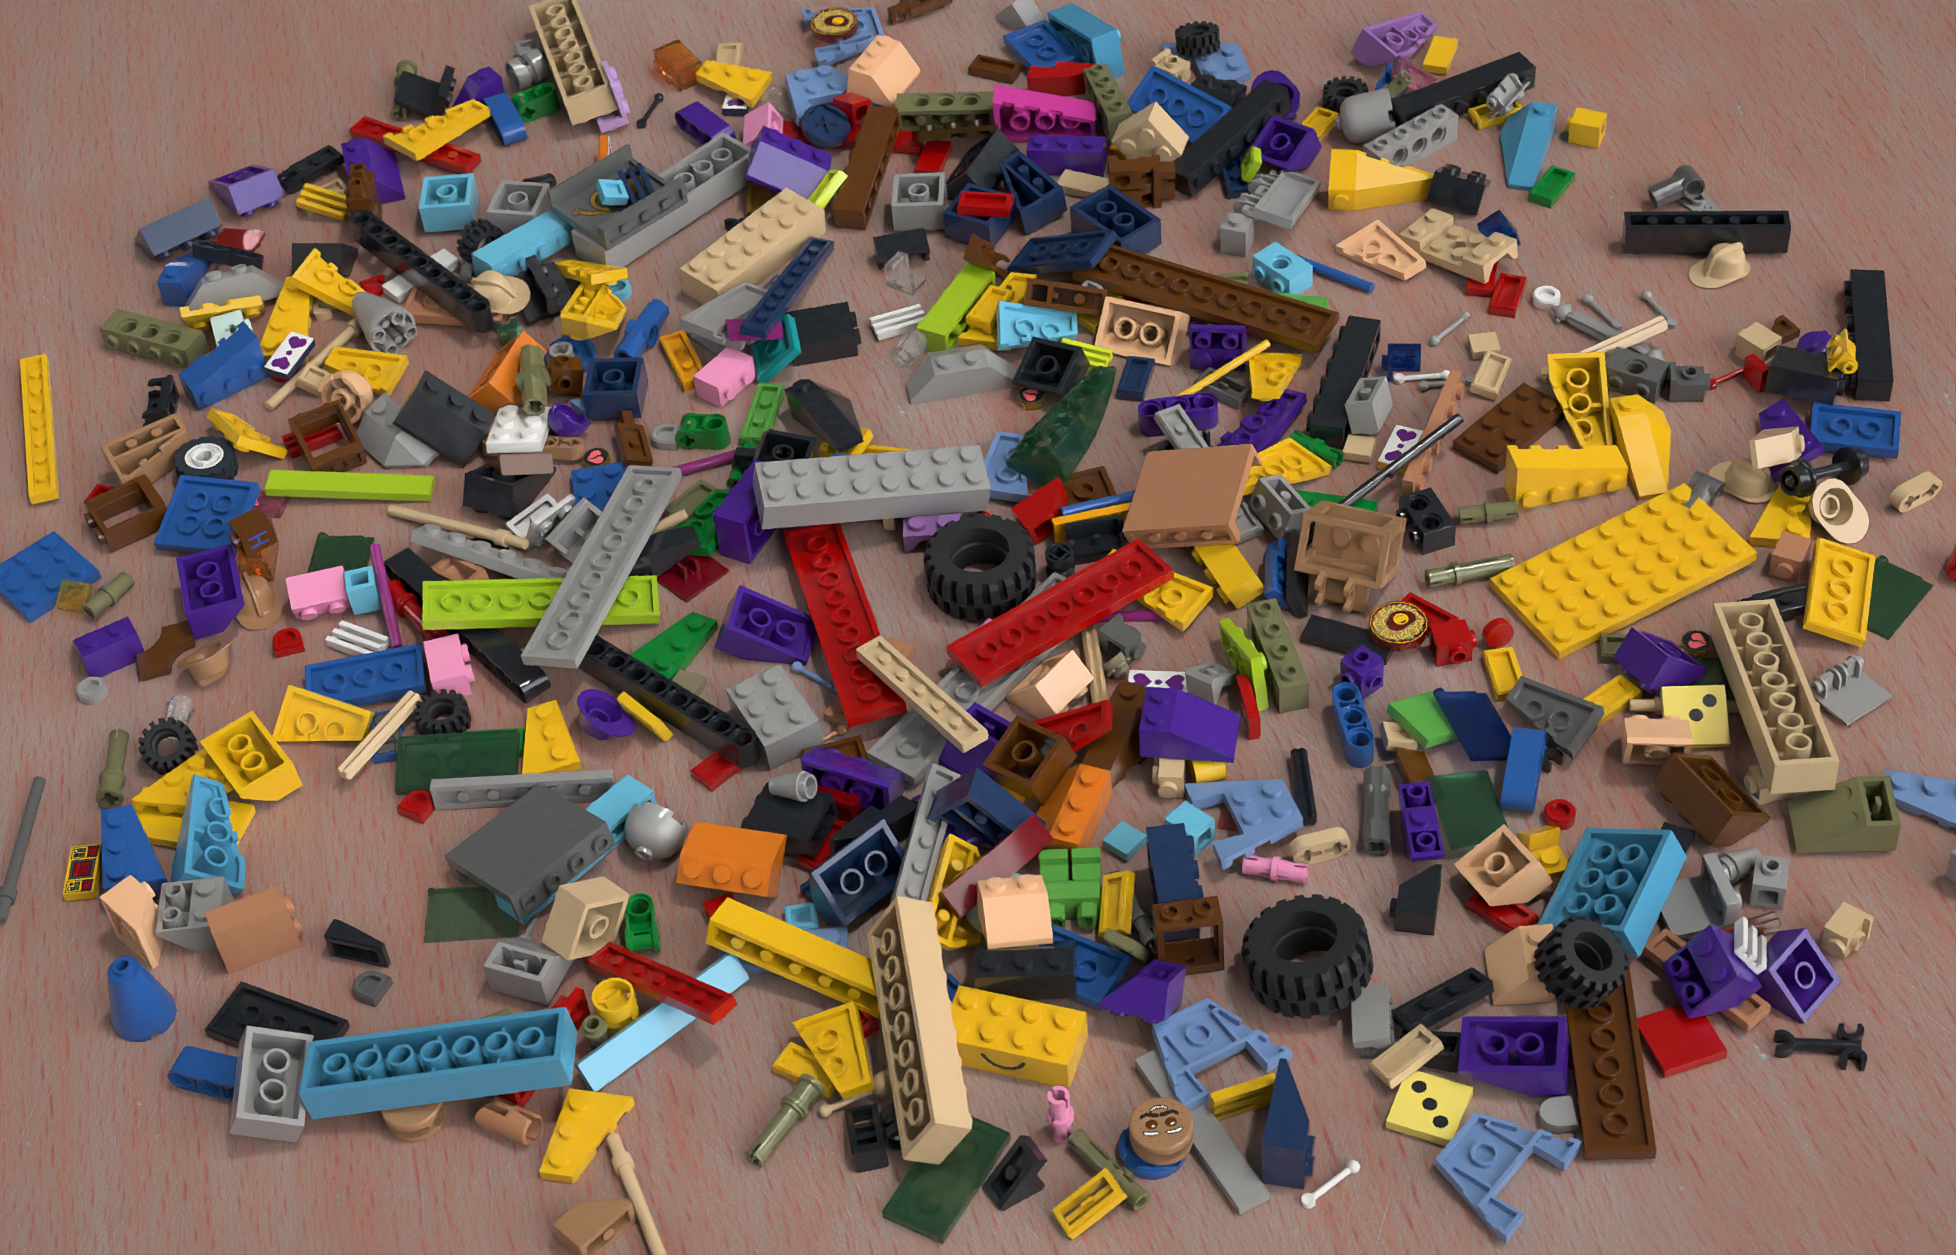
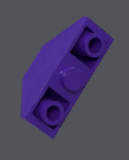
M1430 781L1398 784L1401 830L1406 857L1412 862L1445 859Z

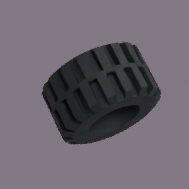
M1576 915L1571 916L1567 920L1564 919L1537 945L1538 948L1534 952V957L1537 959L1534 962V968L1539 971L1537 977L1540 982H1544L1546 985L1544 989L1549 994L1552 992L1556 996L1555 999L1560 1003L1564 1001L1568 1007L1575 1008L1578 1006L1580 1010H1585L1589 1007L1594 1008L1615 991L1628 975L1626 970L1629 969V962L1624 959L1627 953L1625 949L1621 948V941L1618 937H1614L1611 934L1612 930L1610 928L1601 926L1600 921L1596 919L1590 921L1587 916H1580L1579 918Z

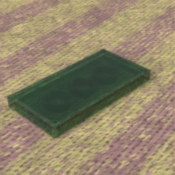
M518 729L399 736L395 792L397 795H408L416 790H425L431 794V779L518 775L520 732Z
M971 1116L972 1129L940 1165L916 1161L913 1163L882 1210L883 1218L940 1244H944L1010 1142V1132Z

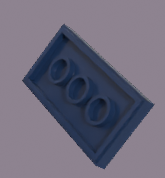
M1111 229L1030 238L1006 270L1009 274L1015 272L1033 275L1094 269L1117 239V235Z

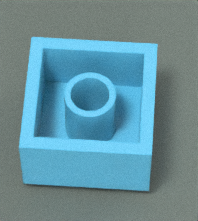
M474 173L424 177L419 212L425 233L466 230L464 227L467 224L472 226L471 221H476L479 204V193Z

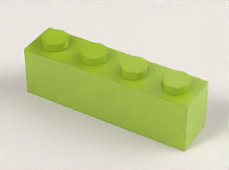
M966 264L960 273L955 275L953 282L948 288L943 290L939 300L930 307L928 314L917 324L916 336H918L919 348L936 352L955 347L958 343V337L969 328V325L966 324L968 313L990 285L996 286L995 271Z

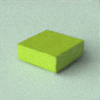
M1252 146L1241 163L1242 180L1251 183L1262 164L1260 148Z

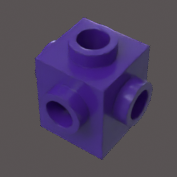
M1364 645L1353 652H1348L1340 660V683L1349 682L1355 684L1360 690L1362 699H1365L1383 686L1384 661L1377 653L1370 651Z

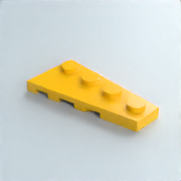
M472 99L445 110L446 115H432L425 118L424 124L416 127L410 124L402 128L403 132L394 136L391 132L383 135L384 142L411 159L419 161L490 117V108Z
M1011 272L999 287L1014 291L1015 299L1011 303L1023 304L1026 279H1037L1036 275ZM997 322L990 331L969 325L967 332H962L958 337L959 346L965 347L982 344L990 350L998 351ZM1012 349L999 350V351L1011 352Z
M289 276L285 279L260 342L265 362L270 360L291 331L308 337L309 328H311L310 310H312L313 296L291 285L292 277ZM308 356L306 357V359L303 361L302 364H304V365L307 364V362H308Z
M1289 437L1257 453L1262 461V465L1251 467L1243 495L1253 493L1258 478L1281 474L1289 484L1329 476L1332 466Z
M1174 572V579L1140 597L1137 601L1184 632L1214 597V588Z

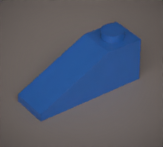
M187 253L165 265L157 280L165 306L184 307L200 279L205 277L212 262L196 258L192 255L193 253Z

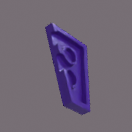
M1784 399L1759 413L1762 430L1799 427V435L1804 437L1805 449L1804 452H1801L1802 455L1798 459L1806 460L1809 463L1826 452L1820 441ZM1790 462L1770 466L1771 476L1775 483L1779 481L1781 470L1787 467Z

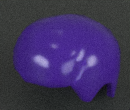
M557 403L548 412L550 427L558 436L580 438L591 425V422L585 423V414L578 415L574 409L566 404Z

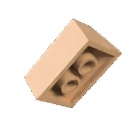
M877 35L849 68L847 93L852 92L870 98L873 103L892 108L896 104L897 93H905L919 76L920 68L900 41L893 40L888 36Z
M1105 296L1094 346L1113 350L1114 354L1127 357L1153 358L1155 363L1171 366L1185 341L1190 315Z

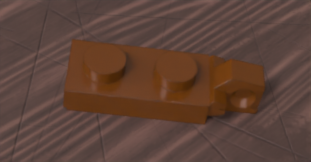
M900 0V3L887 8L888 20L892 24L902 23L905 19L918 17L929 11L940 9L945 5L953 3V0Z
M621 410L619 420L614 425V432L624 467L629 465L652 466L653 457L643 425L635 424L632 411Z

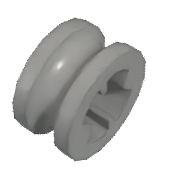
M557 342L549 349L551 357L558 355L575 357L573 346L568 342Z

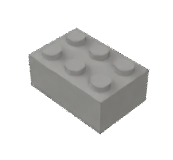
M780 664L726 689L732 714L738 721L755 731L760 756L770 770L802 756V749L824 744L818 718Z
M246 1026L238 1048L229 1134L296 1143L305 1123L306 1107L299 1096L308 1045L309 1042L313 1041V1035Z

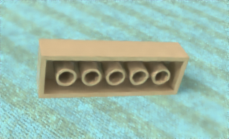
M785 188L680 268L682 292L704 304L744 281L758 286L794 258L809 237L819 238L826 233L824 209L792 190Z

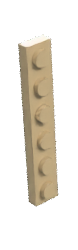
M881 635L856 648L857 658L962 753L988 739L986 728Z

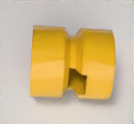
M609 978L600 982L593 990V1006L596 1015L604 1018L607 1022V1035L609 1038L641 1016L634 989L627 980Z

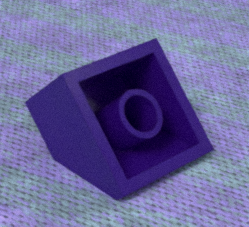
M1275 115L1271 116L1252 144V146L1261 149L1263 163L1288 172L1309 167L1322 148L1315 129Z
M128 616L72 641L90 677L101 678L137 662L136 654L144 652L139 636Z
M1631 627L1613 657L1622 665V672L1632 678H1638L1640 680L1639 686L1652 694L1660 691L1661 687L1687 686L1706 676L1709 671L1673 641Z
M1806 928L1777 931L1767 942V968L1760 974H1755L1762 986L1755 994L1769 1003L1771 1007L1796 1022L1805 1023L1841 980Z

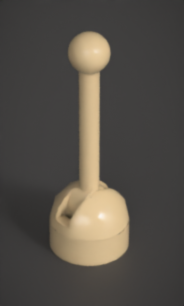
M889 1068L874 1076V1090L845 1100L842 1099L831 1105L822 1104L819 1107V1114L822 1117H829L832 1111L873 1093L881 1098L892 1097Z

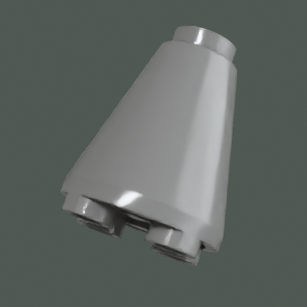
M360 292L354 296L352 300L353 311L369 346L374 351L397 354L399 349L405 347L411 339L417 336L418 328L415 326V319L412 313L404 307L372 293Z

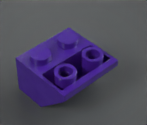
M1189 324L1190 369L1206 370L1210 367L1218 370L1247 351V328L1241 325ZM1246 362L1233 370L1245 371Z
M974 702L966 712L987 729L988 739L965 753H962L947 739L938 762L943 767L961 776L978 767L991 778L982 764L1011 722Z
M1711 924L1661 964L1689 1018L1735 1008L1762 987L1756 975L1734 954V935Z
M1153 960L1112 990L1100 1001V1008L1110 1010V1013L1115 1016L1125 1017L1131 1014L1142 1017V1020L1148 1023H1161L1182 1003L1186 966Z

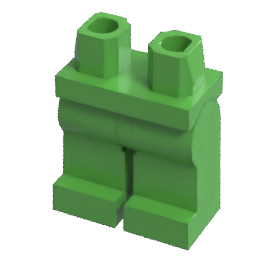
M1100 847L1072 848L1073 880H1070L1068 849L1041 850L1039 852L1040 875H1042L1048 894L1051 924L1064 928L1065 920L1078 919L1079 927L1083 929L1094 928L1097 919L1100 918L1102 863Z

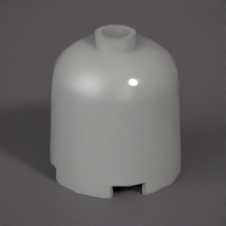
M1382 88L1353 95L1342 102L1340 115L1335 117L1338 131L1343 130L1348 141L1352 143L1371 142L1396 128L1392 115H1388V111L1393 110L1389 89Z

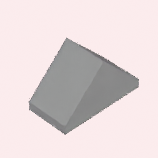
M1016 0L998 13L996 20L1019 30L1045 20V17L1033 0Z

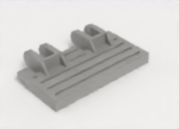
M1271 170L1269 175L1257 174L1248 185L1249 192L1251 193H1242L1232 205L1233 211L1253 217L1254 221L1262 220L1290 230L1319 191L1321 181L1286 170L1282 172Z
M744 281L680 318V328L731 349L742 350L745 344H752L755 340L729 341L725 329V319H746L768 290Z

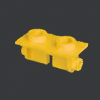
M1844 329L1839 335H1833L1826 345L1828 371L1830 373L1835 367L1845 374H1852L1858 368L1857 361L1855 360L1856 346L1848 339L1847 329Z

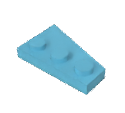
M999 301L996 307L998 351L1028 347L1033 336L1061 342L1063 338L1075 340L1078 334L1077 312Z

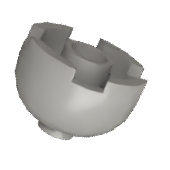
M644 802L643 807H638L635 803L628 814L624 832L630 847L635 850V855L643 860L651 861L652 859L671 857L679 851L689 832L687 823L683 821L680 824L672 818L674 812L661 805Z

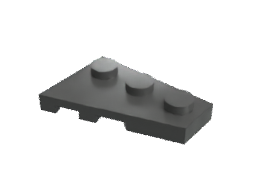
M1523 676L1519 678L1506 697L1507 705L1535 729L1546 730V738L1573 760L1604 715L1603 706Z

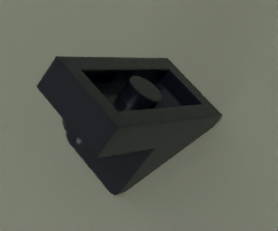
M1020 1135L982 1186L999 1210L1005 1211L1045 1188L1044 1183L1037 1174L1048 1160L1030 1136Z

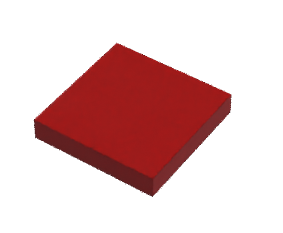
M1681 1004L1637 1018L1640 1039L1664 1078L1727 1057V1049L1706 1015L1689 1018Z

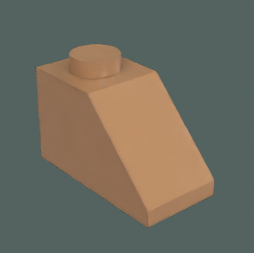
M627 1198L577 1202L571 1209L561 1213L557 1221L552 1225L558 1243L571 1255H600L635 1224L637 1219L632 1202Z

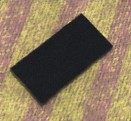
M241 981L204 1030L208 1037L239 1048V1042L246 1026L313 1035V1041L343 1037L350 1028V1024L344 1018Z

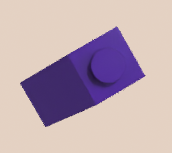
M489 66L469 75L453 107L472 99L483 103L484 98L505 92L502 77Z

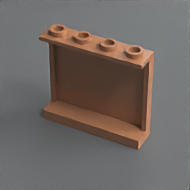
M1252 444L1147 452L1122 531L1128 542L1131 543L1139 538L1150 549L1239 543L1241 532L1235 521L1250 469L1253 466L1262 465V461Z

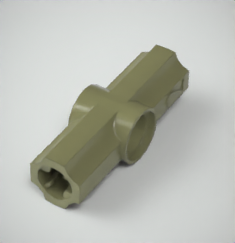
M527 344L521 347V353L519 354L520 372L515 375V380L522 393V407L527 414L538 416L545 412V407L548 405L546 387L551 385V379L545 368L543 350L540 346Z

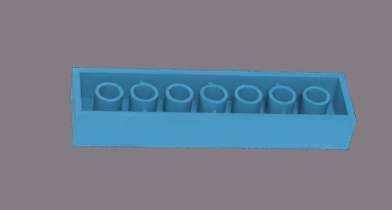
M561 1007L312 1041L308 1045L299 1096L311 1118L320 1119L568 1086L572 1084L577 1030L567 1008Z

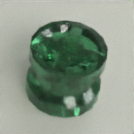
M515 316L511 317L507 322L499 321L495 323L496 332L503 347L522 332Z

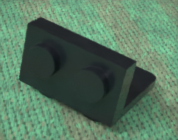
M446 65L440 83L403 71L393 102L403 108H408L427 116H441L443 108H449L453 96L451 93H453L457 79L453 78L455 68Z
M1447 163L1446 166H1441L1435 170L1426 201L1478 215L1484 191L1490 186L1491 180L1486 179V174L1477 171L1464 173L1461 172V167Z

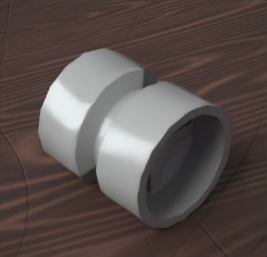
M537 49L523 54L522 59L516 57L505 62L507 77L516 91L530 87L532 81L539 83L548 79L550 75L548 65L541 52Z

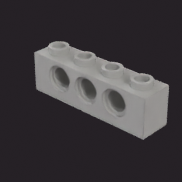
M1439 104L1365 144L1363 152L1366 153L1367 157L1377 160L1381 158L1388 159L1390 164L1399 167L1410 166L1457 140L1458 115L1443 104Z

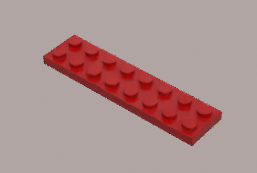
M1138 538L947 645V655L982 688L1174 579V570Z

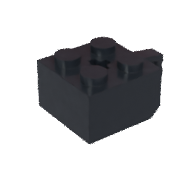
M769 429L763 432L757 449L737 447L733 457V464L735 467L746 470L755 459L770 462L817 458V438Z

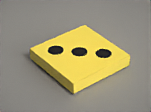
M1725 685L1661 687L1663 717L1677 716L1680 720H1689L1692 748L1730 746Z
M1416 1070L1401 1082L1386 1120V1128L1447 1146L1460 1129L1473 1095V1087Z

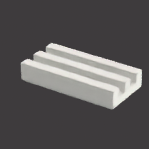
M917 304L870 317L869 319L870 325L878 341L915 331L919 321L924 319L925 313L921 305Z
M343 620L339 623L340 628H334L332 631L333 636H327L325 639L328 647L352 656L372 653V651L364 649V647L378 652L386 650L390 645L389 637ZM340 639H344V640H346V641L352 642V643H354V645H353V644H350V643H347V642H345V641H342V640H340Z
M1743 916L1734 925V954L1754 974L1758 975L1767 968L1766 938L1763 935L1757 938V929L1753 925L1748 928V920Z

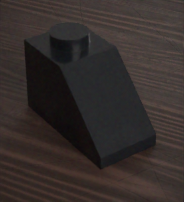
M1434 864L1399 885L1398 897L1391 898L1389 917L1395 918V931L1434 936L1441 888V864Z

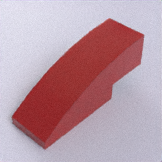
M1057 61L1055 67L1030 66L1027 75L1028 90L1063 97L1084 94L1083 69L1090 68L1095 64Z

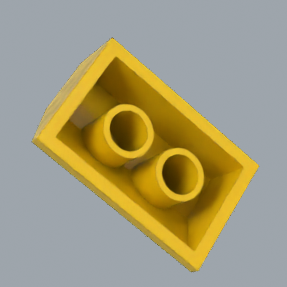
M253 710L199 741L241 799L278 801L303 786L292 761Z

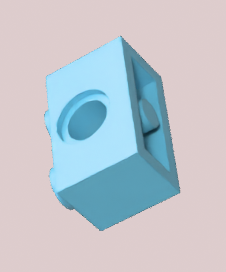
M1276 241L1252 256L1253 277L1277 293L1299 295L1313 286V265Z

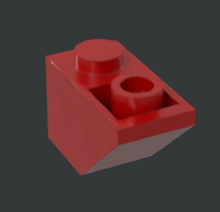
M1057 477L1011 508L1018 525L1027 532L1035 546L1053 534L1052 518L1060 517L1059 507L1066 506L1069 497L1061 480Z

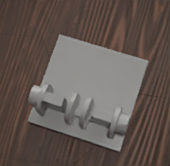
M1860 655L1848 656L1846 661L1841 664H1835L1827 669L1825 674L1814 677L1812 682L1809 683L1815 701L1819 702L1822 707L1846 726L1892 698L1889 692L1862 672V666L1865 662Z

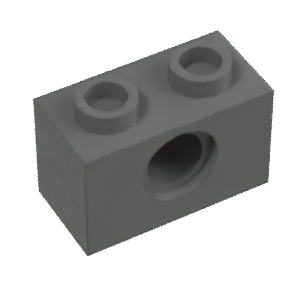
M1616 347L1606 363L1608 390L1628 396L1639 395L1648 402L1655 404L1667 385L1670 363Z

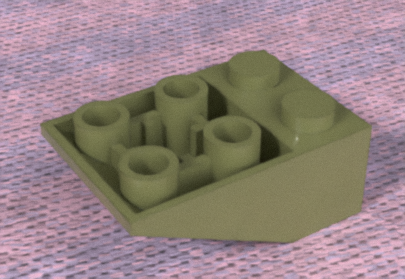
M1890 776L1854 777L1836 783L1835 790L1813 791L1787 800L1786 804L1796 853L1891 851L1896 849L1901 824Z

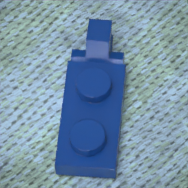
M1278 537L1272 544L1267 545L1265 552L1264 596L1267 599L1276 598L1278 605L1286 610L1290 607L1286 601L1287 541Z

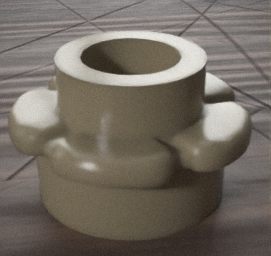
M1122 652L1117 654L1103 666L1108 673L1107 676L1114 675L1116 679L1130 669L1127 663L1131 658H1126Z

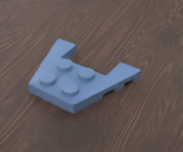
M875 7L844 9V11L853 15L854 23H851L849 29L834 33L836 45L814 49L818 66L832 65L865 51L877 35L885 36ZM801 8L805 27H816L813 25L814 16H818L819 12H811L810 8ZM831 8L821 9L822 12L831 10ZM842 15L827 17L824 23L843 27L849 23V20ZM836 17H841L844 19V22L838 24L835 21L833 23L832 20Z
M1161 43L1162 51L1168 48L1171 49V54L1184 60H1192L1199 76L1211 74L1221 80H1236L1238 84L1251 80V71L1238 43H1220L1221 47L1217 52H1213L1212 55L1206 54L1205 57L1198 55V58H1193V55L1190 57L1181 56L1180 53H1177L1176 43Z
M822 65L817 68L798 70L794 73L785 74V85L789 99L792 101L793 114L796 115L797 126H801L803 114L811 106L833 102V97L846 94L848 76L830 65ZM871 102V106L883 107L882 105Z
M1283 779L1184 784L1185 795L1189 803L1198 809L1225 803L1241 834L1212 842L1213 852L1221 869L1232 866V860L1241 855L1247 858L1254 854L1255 848L1268 841V843L1273 844L1304 827L1303 817Z
M1209 998L1169 1016L1165 1021H1161V1023H1154L1152 1025V1035L1174 1096L1189 1111L1207 1103L1209 1100V1092L1194 1074L1244 1049L1252 1055L1266 1073L1278 1067L1279 1058L1287 1059L1288 1062L1292 1057V1051L1283 1044L1279 1047L1268 1040L1269 1035L1261 1030H1251L1242 1024L1240 1017Z
M1474 1112L1437 1156L1435 1167L1496 1236L1506 1244L1524 1222V1213L1497 1198L1498 1194L1532 1153L1564 1171L1580 1152L1582 1142L1570 1137L1568 1141L1551 1137L1552 1132L1540 1129L1537 1133L1518 1128V1123Z

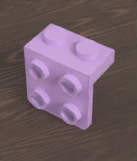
M606 60L602 61V65L619 110L613 111L606 116L596 117L601 133L613 131L618 127L629 124L626 114L631 113L614 66L609 67Z

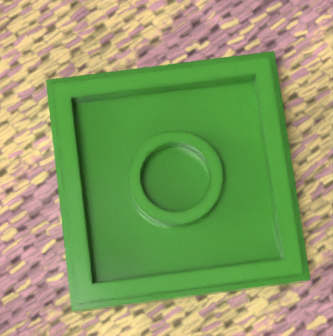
M1435 690L1391 702L1386 710L1425 749L1469 736L1474 728L1470 722Z

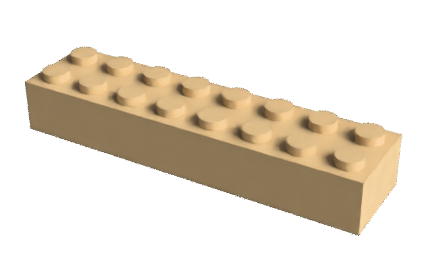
M545 0L528 6L572 125L586 123L590 119L601 115L606 116L613 111L619 110L610 82L577 0Z
M1775 600L1713 603L1710 634L1770 794L1835 790L1840 760Z
M896 896L868 931L867 936L903 1160L940 1165L972 1129V1117L968 1110L967 1088L963 1082L962 1060L957 1048V1031L953 1025L952 1003L948 997L947 975L943 969L942 947L938 940L937 919L934 917L932 902Z

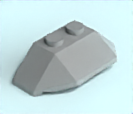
M246 264L233 266L231 271L221 273L217 270L205 274V277L200 279L184 307L189 306V310L193 311L199 310L202 304L205 303L225 306L224 303L228 300L260 295L264 301L279 297L284 282L253 265L246 267Z
M982 344L928 353L907 382L911 405L1018 386L1012 383L1016 374L1013 364Z
M384 392L365 411L359 425L357 435L364 449L385 468H409L414 466L426 468L440 453L392 424L401 406Z

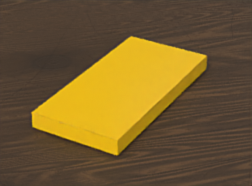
M1817 538L1813 548L1803 629L1860 648L1863 646L1866 640L1875 564L1874 555L1823 538Z
M228 801L232 813L229 818L233 831H237L239 840L236 844L238 845L256 810L252 804ZM147 805L144 806L142 811L135 810L151 844L171 848L177 847L183 814L178 812L162 813L159 812L158 806Z

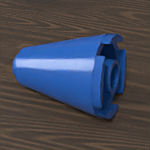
M124 956L113 961L108 968L107 975L111 1022L115 1031L122 1039L131 1042L151 1040L150 1036L159 1031L163 1034L175 1021L177 1008L173 996L136 958Z

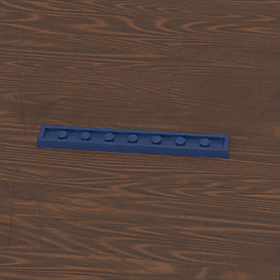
M809 237L740 325V335L766 339L833 252L834 241Z

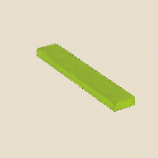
M270 470L265 493L266 496L431 502L436 482L435 477L431 475Z

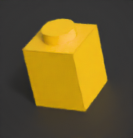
M1577 107L1573 116L1568 117L1565 131L1569 132L1568 143L1598 149L1605 135L1607 113Z

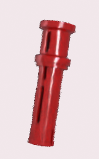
M399 580L388 582L397 615L407 617L429 640L441 638L438 633L443 637L447 636L445 629L423 630V609L418 605L417 597L404 590V585Z

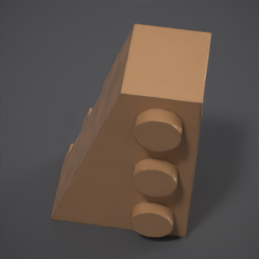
M175 413L100 446L108 468L119 486L144 474L153 484L175 467L174 456H176L177 450L191 439L181 418Z

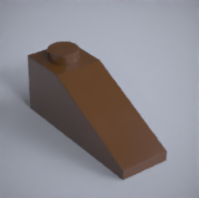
M1027 278L1023 304L1101 316L1108 290Z

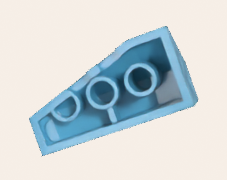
M193 775L172 865L170 882L224 876L231 894H238L244 890L246 864L244 857L239 855L236 844L239 839L237 831H233L229 817L232 813L223 783Z

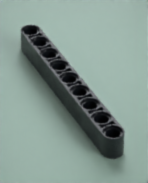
M360 210L350 216L354 238L359 245L472 331L486 333L493 329L495 326L490 302L487 298L370 211Z
M408 547L384 561L386 574L391 581L399 580L404 585V590L417 597L418 605L422 609L423 581H445ZM498 628L445 629L450 635L458 633L461 645L467 644L469 653L523 703H528L551 688V683L546 673L539 666L524 665L521 658L523 651Z
M595 636L578 667L580 670L619 694L623 691L626 692L653 715L710 750L719 752L720 756L736 763L739 767L748 768L757 764L760 759L757 736L752 728L600 636Z

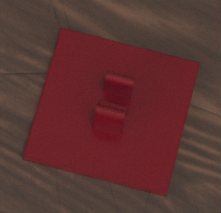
M689 554L659 575L657 582L687 603L729 573V569L711 556Z

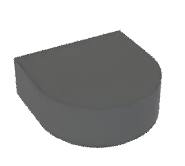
M367 971L356 977L353 982V990L360 1002L376 1007L393 985V981L388 975L377 971Z

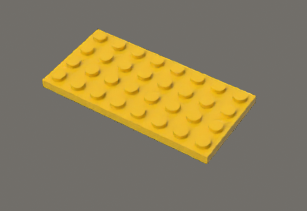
M1683 483L1490 578V587L1560 660L1600 640V634H1612L1757 561L1758 552L1700 497L1691 508L1681 505V503L1690 500L1692 491L1691 488Z

